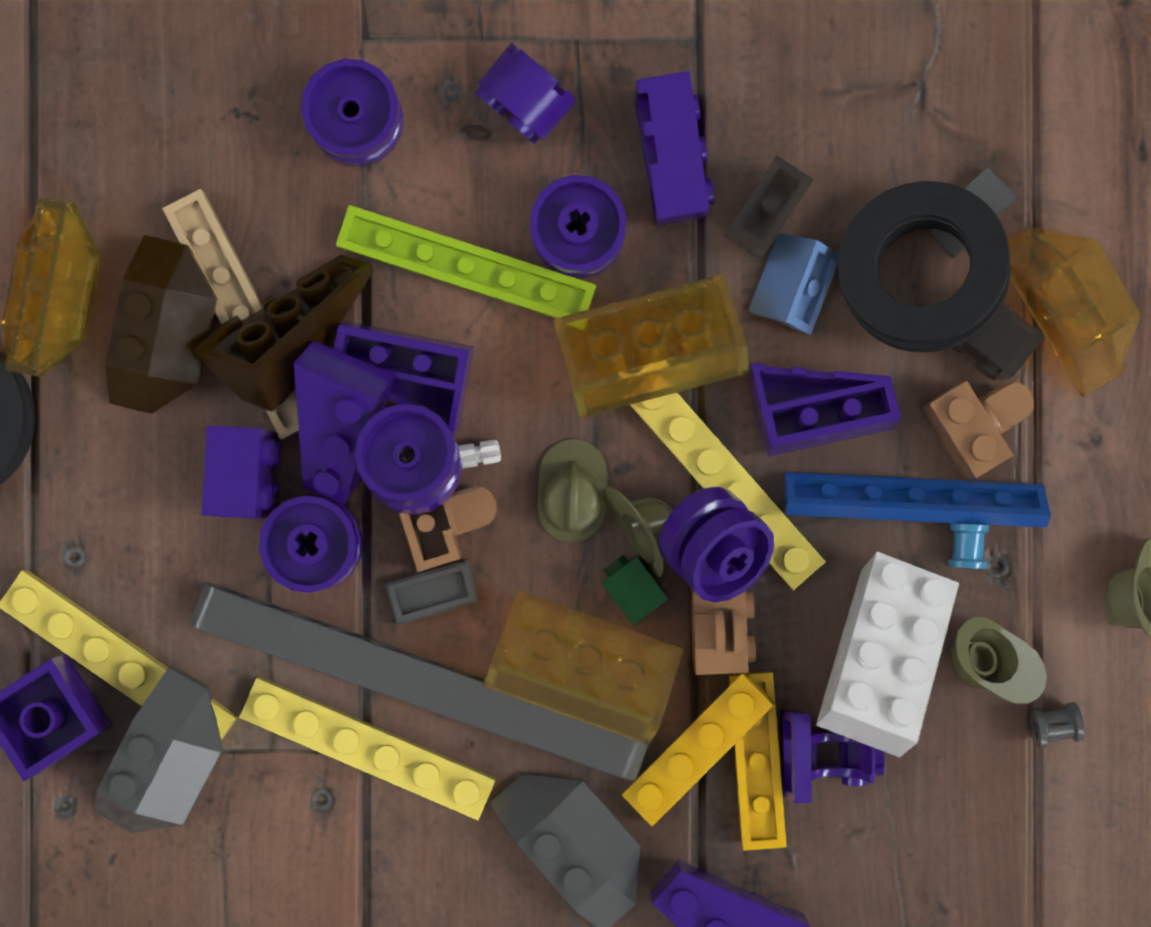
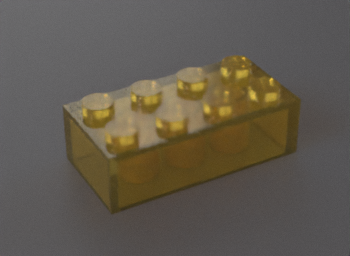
M724 274L553 319L579 418L749 373L747 343Z
M517 590L483 686L650 745L660 728L683 649Z

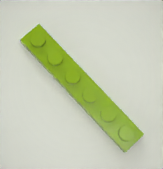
M352 205L348 206L335 245L339 249L582 328L596 289L595 284Z

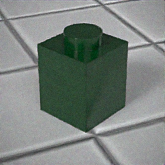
M623 554L603 569L607 577L601 580V583L632 625L668 600L636 555L628 560Z

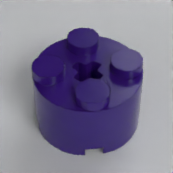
M512 42L478 81L480 87L475 92L502 117L507 111L511 112L513 115L508 122L533 144L539 138L544 141L578 101L568 90H563L552 75L524 51L519 50Z

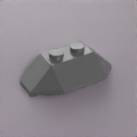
M172 665L166 670L134 717L96 791L94 812L131 833L180 826L186 822L223 752L218 723L211 703V691L208 685Z
M521 773L490 800L489 803L516 844L570 906L595 927H611L636 905L641 846L583 779Z

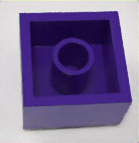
M207 425L201 515L253 519L267 518L272 509L278 507L280 488L279 484L273 483L274 466H280L282 460V441L276 440V432L259 428Z
M67 654L49 659L0 691V745L23 782L43 772L113 727Z

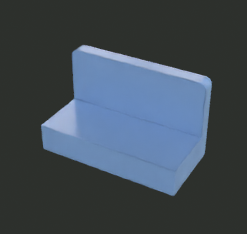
M779 233L776 236L750 304L749 312L758 317L778 321L798 333L811 336L836 271L839 253L818 240Z

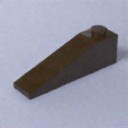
M339 255L298 279L296 282L297 289L277 299L270 295L260 301L262 309L241 321L239 316L236 315L225 321L194 348L197 357L241 400L272 412L296 390L294 362L313 340L325 346L338 328V324L342 322L372 275L373 267L370 263Z

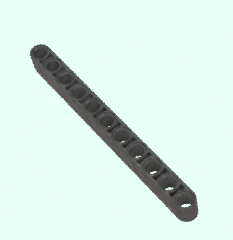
M204 582L189 623L192 627L624 779L634 781L637 779L650 742L648 736L220 585Z

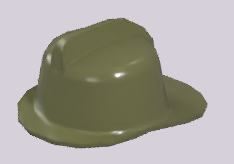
M579 439L560 441L550 447L542 458L538 482V516L545 531L557 540L569 543L584 541L594 535L603 524L606 503L602 490L604 486H607L608 479L606 461L600 451L589 442Z
M604 486L602 493L608 510L631 541L641 563L653 577H661L665 560L661 556L658 540L663 524L673 509L663 501L651 497L629 502L614 487Z
M1148 538L1141 546L1136 565L1120 571L1111 577L1106 597V620L1112 626L1143 629L1150 638L1151 538Z
M974 617L962 624L957 632L955 643L950 646L947 653L951 656L952 667L957 677L964 684L974 689H986L997 697L1013 704H1028L1041 696L1046 687L1047 674L1044 662L1036 650L986 617Z

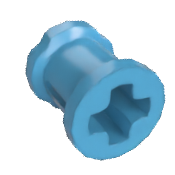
M949 523V530L953 531L952 558L948 559L947 566L987 569L988 562L983 560L984 534L989 532V525Z

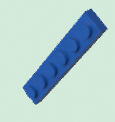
M785 472L783 483L785 515L1047 528L1051 517L1044 484Z

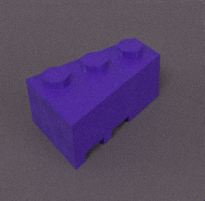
M690 71L637 80L634 104L655 225L659 226L707 217L709 205L715 204V195L711 178L705 179L703 162L708 161L707 148L704 136H699L697 120L700 119V108L697 94H693Z
M350 321L338 324L335 350L394 374L395 377L388 399L399 405L406 403L428 408L443 419L453 436L459 429L474 346Z
M313 340L294 362L303 488L344 505L362 480L358 473L355 459L358 435L368 420L385 408L395 375Z
M750 363L747 376L767 457L893 430L901 420L891 376L841 371L829 373L809 371L806 368L800 367L789 369L768 367L760 363Z
M680 860L672 866L650 891L652 904L677 927H810L803 913L787 909L767 900L766 897L754 892L750 893L730 884L729 881Z

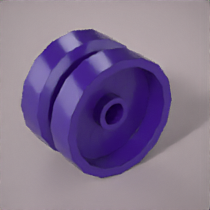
M344 58L324 65L311 76L303 91L301 114L306 130L327 157L343 165L363 167L381 161L394 150L403 132L404 113L393 84L381 69L364 60ZM356 109L358 114L355 117H349L347 113Z
M570 175L553 181L540 192L531 209V238L537 256L548 269L574 278L585 279L601 274L615 262L624 244L627 217L621 199L609 185L592 176ZM574 223H582L586 227V233L580 236L576 230L570 233V227Z
M406 403L386 407L371 417L358 435L355 449L358 473L378 501L391 510L411 515L433 511L448 501L458 487L463 468L459 446L443 419L428 408ZM415 456L411 462H407L406 459L408 457Z
M719 486L703 488L686 497L673 509L663 524L658 540L661 556L666 563L686 581L689 587L701 599L713 603L730 600L745 592L760 578L769 565L774 551V534L768 525L754 512L749 511L732 491Z
M304 495L286 500L270 512L261 528L259 551L263 566L277 583L292 591L313 593L336 586L353 573L362 556L364 538L359 521L347 506L322 496ZM316 535L318 537L315 541V545L319 549L318 551H312L308 548L307 539L309 536Z

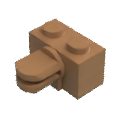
M963 381L954 384L919 407L964 479H977L1014 456L1001 434L1029 417L1034 409V399L1031 391L1019 382L1002 383L977 398L969 383Z
M472 486L454 492L448 501L433 511L416 515L399 513L418 572L463 557L456 536L485 527L494 520L497 513V501L493 493L487 488Z
M690 588L694 673L696 675L749 673L748 662L756 661L755 637L747 636V619L754 618L753 592L745 591L730 600L713 603L701 599Z

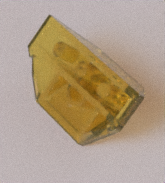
M39 198L35 206V213L27 221L17 241L1 323L3 348L7 356L5 360L6 371L42 377L85 341L101 255L76 204L73 202Z
M1032 227L1008 241L1011 264L1010 279L1081 397H1085L1120 376L1141 313L1097 240Z

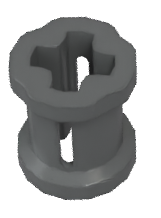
M1075 702L1067 703L1066 707L1043 712L1039 708L1030 710V728L1037 747H1046L1048 742L1070 738L1075 742L1084 740L1083 718ZM1060 722L1064 724L1063 726L1053 728L1049 726L1050 724Z

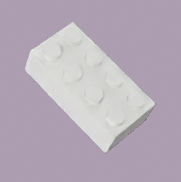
M876 552L860 572L816 726L897 757H901L918 743L959 586L958 582L880 552Z

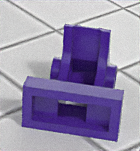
M781 709V780L784 798L793 803H812L811 781L816 778L842 777L843 785L865 786L868 785V782L875 783L876 775H884V751L827 729L811 730L810 713L799 709ZM839 742V764H817V743Z

